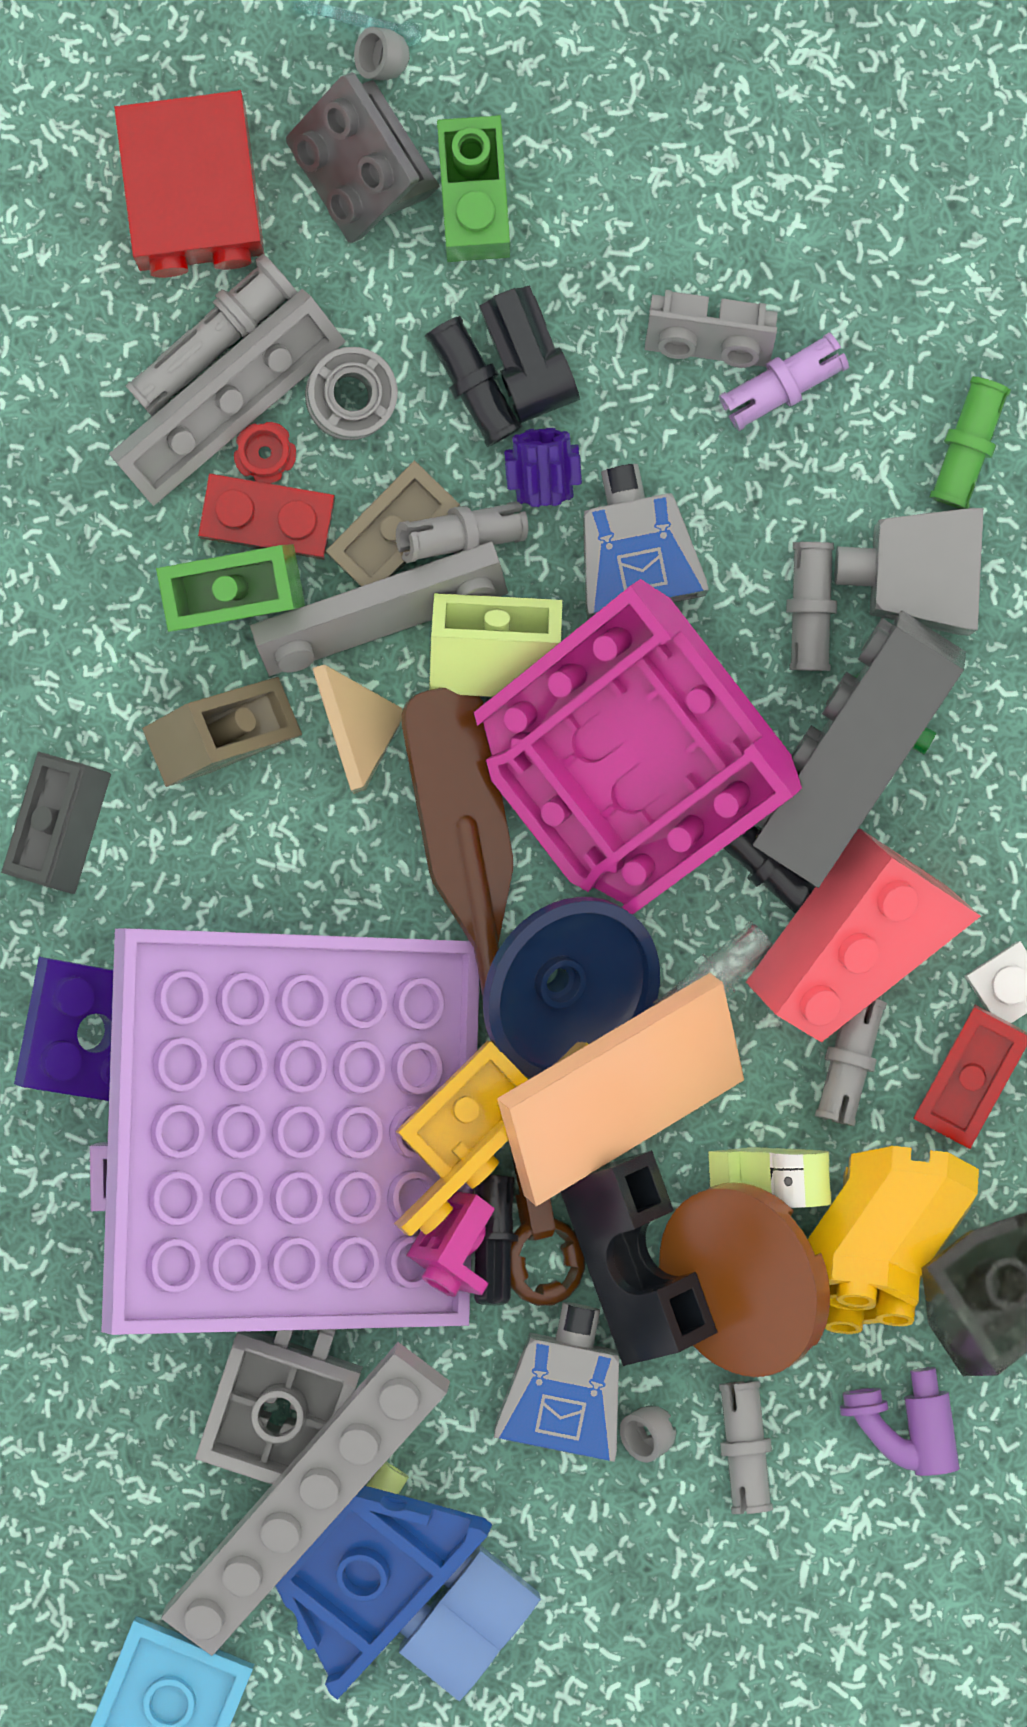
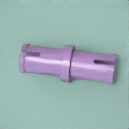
M827 333L822 339L784 361L776 357L766 363L767 370L731 391L719 395L724 410L729 409L730 411L750 400V404L728 416L734 427L741 431L746 425L784 403L789 407L802 401L801 393L840 371L844 372L849 369V363L844 353L836 354L819 364L820 359L841 348L835 337L831 333Z

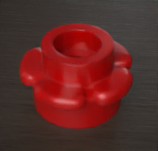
M274 422L258 425L251 424L243 429L236 439L238 450L234 452L235 465L240 473L244 476L251 475L257 482L272 484L282 478V473L291 470L296 461V447L288 440L289 432L283 426ZM263 447H268L271 450V455L266 459L259 456V450Z

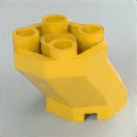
M889 1146L851 1154L848 1167L846 1166L844 1170L842 1190L808 1238L815 1255L822 1254L829 1279L830 1307L826 1330L841 1334H856L863 1331V1324L882 1323L890 1326H909L913 1324L915 1308L919 1302L920 1281L972 1206L978 1194V1168L949 1152L930 1150L929 1162L911 1160L912 1148Z

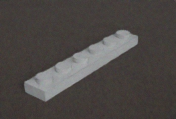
M397 1342L167 1603L161 1619L213 1656L447 1394L450 1381L401 1343Z

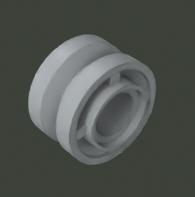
M344 347L327 354L313 369L305 389L306 407L313 422L324 433L340 440L362 439L379 430L391 417L398 396L397 382L387 362L373 351L361 347ZM352 377L360 380L365 385L368 392V401L363 409L349 411L337 403L334 397V386L338 380Z

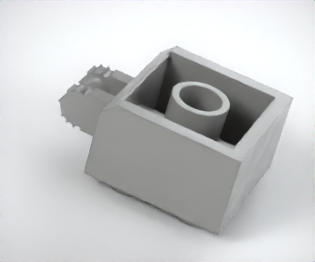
M336 1329L317 1330L319 1336L314 1350L291 1343L294 1330L277 1331L276 1337L257 1331L237 1332L195 1459L273 1484L356 1390L363 1366L328 1355ZM278 1398L288 1400L291 1403L289 1409L296 1410L297 1419L287 1417L283 1426L274 1425L269 1421L272 1412L264 1411L263 1409L264 1402L274 1404Z

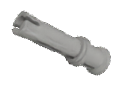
M263 253L255 259L257 267L229 292L221 289L215 295L216 299L212 302L215 307L191 330L189 329L146 370L125 385L151 416H154L158 410L169 402L168 400L204 371L229 346L231 347L241 337L244 339L279 306L297 293L286 277Z

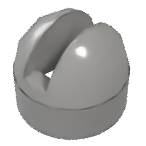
M366 28L358 37L355 45L354 60L359 74L367 79L384 81L397 78L406 69L410 60L409 47L404 37L390 29Z
M648 1405L635 1410L623 1418L620 1424V1437L624 1447L631 1456L641 1462L648 1463L665 1454L671 1448L676 1438V1427H672L669 1421L671 1415L668 1411L659 1406ZM643 1426L647 1427L651 1435L647 1436Z

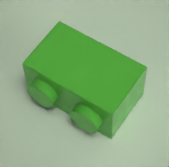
M294 544L273 546L156 568L168 632L293 610L305 606Z

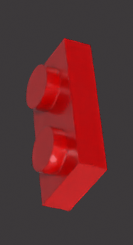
M209 473L198 536L200 539L259 549L294 544L296 555L325 560L335 495Z
M974 1004L915 1112L913 1119L971 1149L1027 1047V1032Z

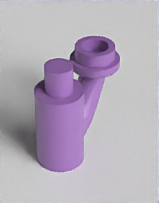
M935 1367L918 1368L910 1371L913 1394L904 1397L910 1440L899 1436L880 1416V1412L888 1410L887 1400H882L881 1388H862L843 1393L844 1405L840 1406L841 1416H854L860 1428L876 1448L891 1462L906 1470L915 1471V1475L918 1476L941 1475L960 1469L950 1396L948 1391H939Z

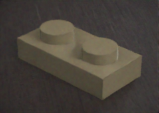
M414 460L325 552L360 587L395 575L406 564L402 559L403 552L398 551L396 543V528L399 522H413L446 516L450 508L460 507V504Z

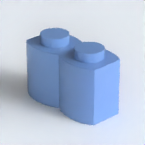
M479 1545L444 1583V1589L430 1606L425 1604L400 1631L405 1638L399 1644V1653L458 1701L474 1686L499 1651L518 1631L541 1600L540 1593L482 1545Z

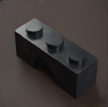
M652 1150L607 1163L561 1191L567 1213L573 1225L623 1366L679 1353L718 1333L697 1273L693 1272L681 1276L667 1274L654 1263L648 1252L646 1231L649 1223L674 1211Z

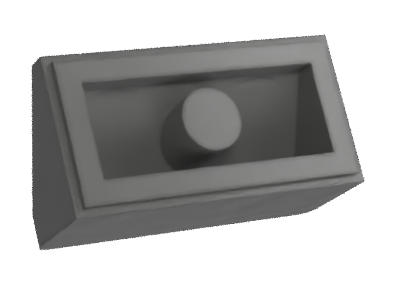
M37 752L1 873L75 894L111 774L85 764Z

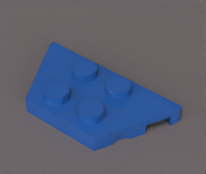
M364 1486L282 1577L275 1587L286 1608L295 1614L297 1630L307 1650L315 1649L328 1674L325 1685L334 1698L339 1699L485 1540L490 1532L491 1522L484 1517Z

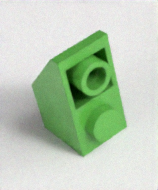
M501 115L437 120L447 262L510 258V234Z

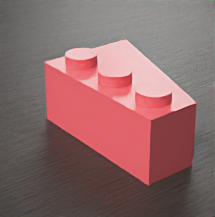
M859 828L820 887L814 888L747 979L746 983L775 1015L822 1043L981 916L944 883Z

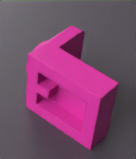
M456 1191L447 1200L453 1207L450 1214L427 1235L420 1231L406 1256L426 1269L422 1279L438 1291L451 1297H455L458 1291L482 1295L488 1283L464 1266L463 1263L467 1256L472 1254L482 1243L486 1234L485 1225L495 1208L478 1195Z

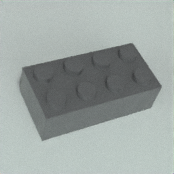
M902 610L892 624L881 618L861 649L862 653L858 660L863 662L865 666L857 678L846 672L827 700V706L822 712L824 716L829 718L825 727L820 731L811 725L791 756L802 789L755 824L760 828L753 846L818 888L964 671L966 651Z

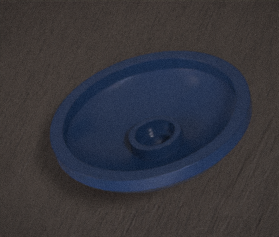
M574 897L563 899L532 913L505 939L496 953L487 974L483 994V1014L491 1042L522 1074L532 1078L553 1066L577 1042H587L590 1044L656 1005L660 988V963L653 939L647 929L634 915L619 905L600 898ZM557 969L556 977L550 983H547L550 975Z

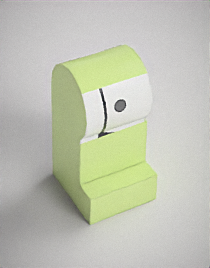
M747 1147L708 1152L710 1187L733 1182L754 1185L772 1193L784 1201L790 1208L817 1207L832 1204L829 1151Z

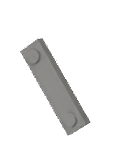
M301 289L111 451L109 455L145 498L155 506L307 376L323 357L337 350L346 341L314 299Z
M491 541L468 551H462L250 625L267 673L269 676L281 672L290 673L303 670L315 660L431 621L433 617L434 593L500 597L508 594L500 561Z

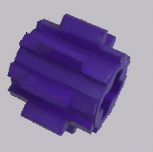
M556 428L528 429L520 435L515 434L512 437L513 449L505 450L504 455L507 489L516 490L517 502L529 504L531 507L561 505V502L571 500L574 497L573 485L582 484L579 445H571L570 433L567 431L561 432L556 430Z

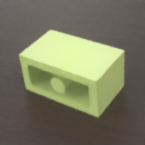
M434 593L429 690L447 688L459 695L495 696L561 642L562 600Z

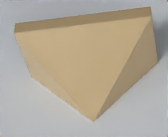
M325 664L312 668L350 789L353 794L364 791L369 785L402 721L403 710L396 704Z

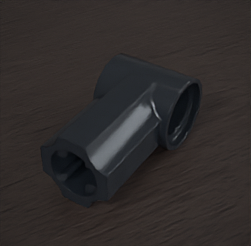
M530 285L507 290L479 305L480 312L503 366V370H500L505 389L508 396L513 397L515 404L512 406L520 423L580 400L568 362L561 348L554 347L546 327V322Z

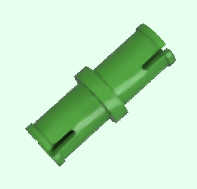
M973 376L970 380L971 385L955 429H948L944 442L949 447L934 489L929 496L935 501L957 509H968L970 507L969 502L985 458H992L996 445L991 440L1006 398L1011 391L1005 385Z

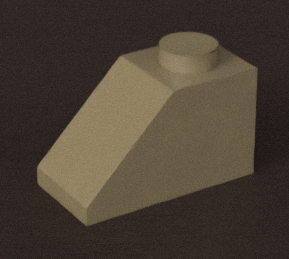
M279 677L187 703L142 728L166 787L212 773L302 735Z

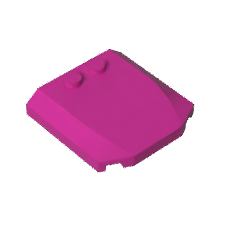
M642 579L629 586L474 712L477 726L482 722L484 723L492 754L491 757L486 759L491 781L569 882L587 892L596 888L623 903L622 908L632 915L802 789L790 752L671 598Z

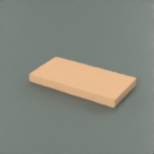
M708 973L497 1098L523 1194L535 1206L540 1205L744 1081L722 981Z

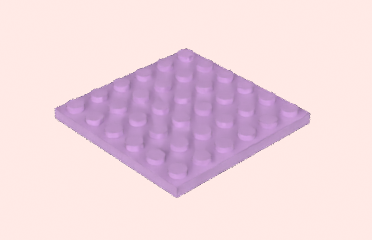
M115 929L101 1332L111 1335L469 1326L470 1293L458 1291L455 1297H451L426 1283L422 1279L426 1269L406 1256L421 1230L418 1229L409 1237L394 1223L440 1178L395 1131L477 1051L479 974L474 947L470 941ZM465 1183L457 1192L473 1194V1189ZM471 1254L467 1256L463 1263L470 1270Z

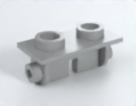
M665 290V296L652 294L644 350L661 352L663 355L674 359L698 357L719 360L738 368H746L753 365L766 367V363L771 361L777 334L778 312L766 310L765 303L757 304L722 299L719 318L707 317L709 297L672 292V290Z

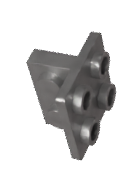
M353 72L341 76L286 136V143L294 154L297 163L306 173L326 205L330 216L350 243L362 239L383 217L426 200L440 187L374 80L361 84Z

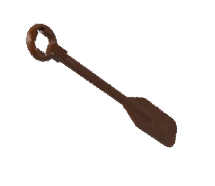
M439 688L413 695L405 703L402 711V729L429 874L437 891L474 947L483 996L488 971L500 948L499 939L513 873V852L502 794L491 781L486 759L491 757L492 754L484 723L482 722L477 726L474 712L484 704L480 696L460 695L447 688ZM513 1158L519 1194H516L515 1197L521 1225L513 1233L518 1235V1242H511V1289L522 1300L536 1306H552L569 1298L579 1287L585 1272V1259L575 1231L567 1223L554 1218L551 1200L548 1199L535 1206L524 1196ZM554 1232H556L565 1241L560 1246L563 1254V1265L571 1268L562 1283L554 1280L548 1284H539L535 1291H532L524 1282L529 1277L526 1269V1257L519 1256L522 1247L527 1239L535 1241L552 1237Z

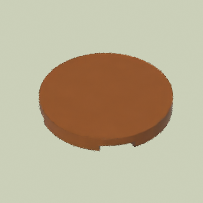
M734 1182L715 1185L692 1195L674 1211L662 1236L659 1267L665 1273L673 1276L697 1273L718 1333L693 1346L712 1363L727 1371L742 1376L764 1377L789 1368L803 1358L811 1347L818 1344L829 1315V1279L822 1254L815 1255L805 1234L791 1217L794 1212L793 1209L784 1201L762 1188Z

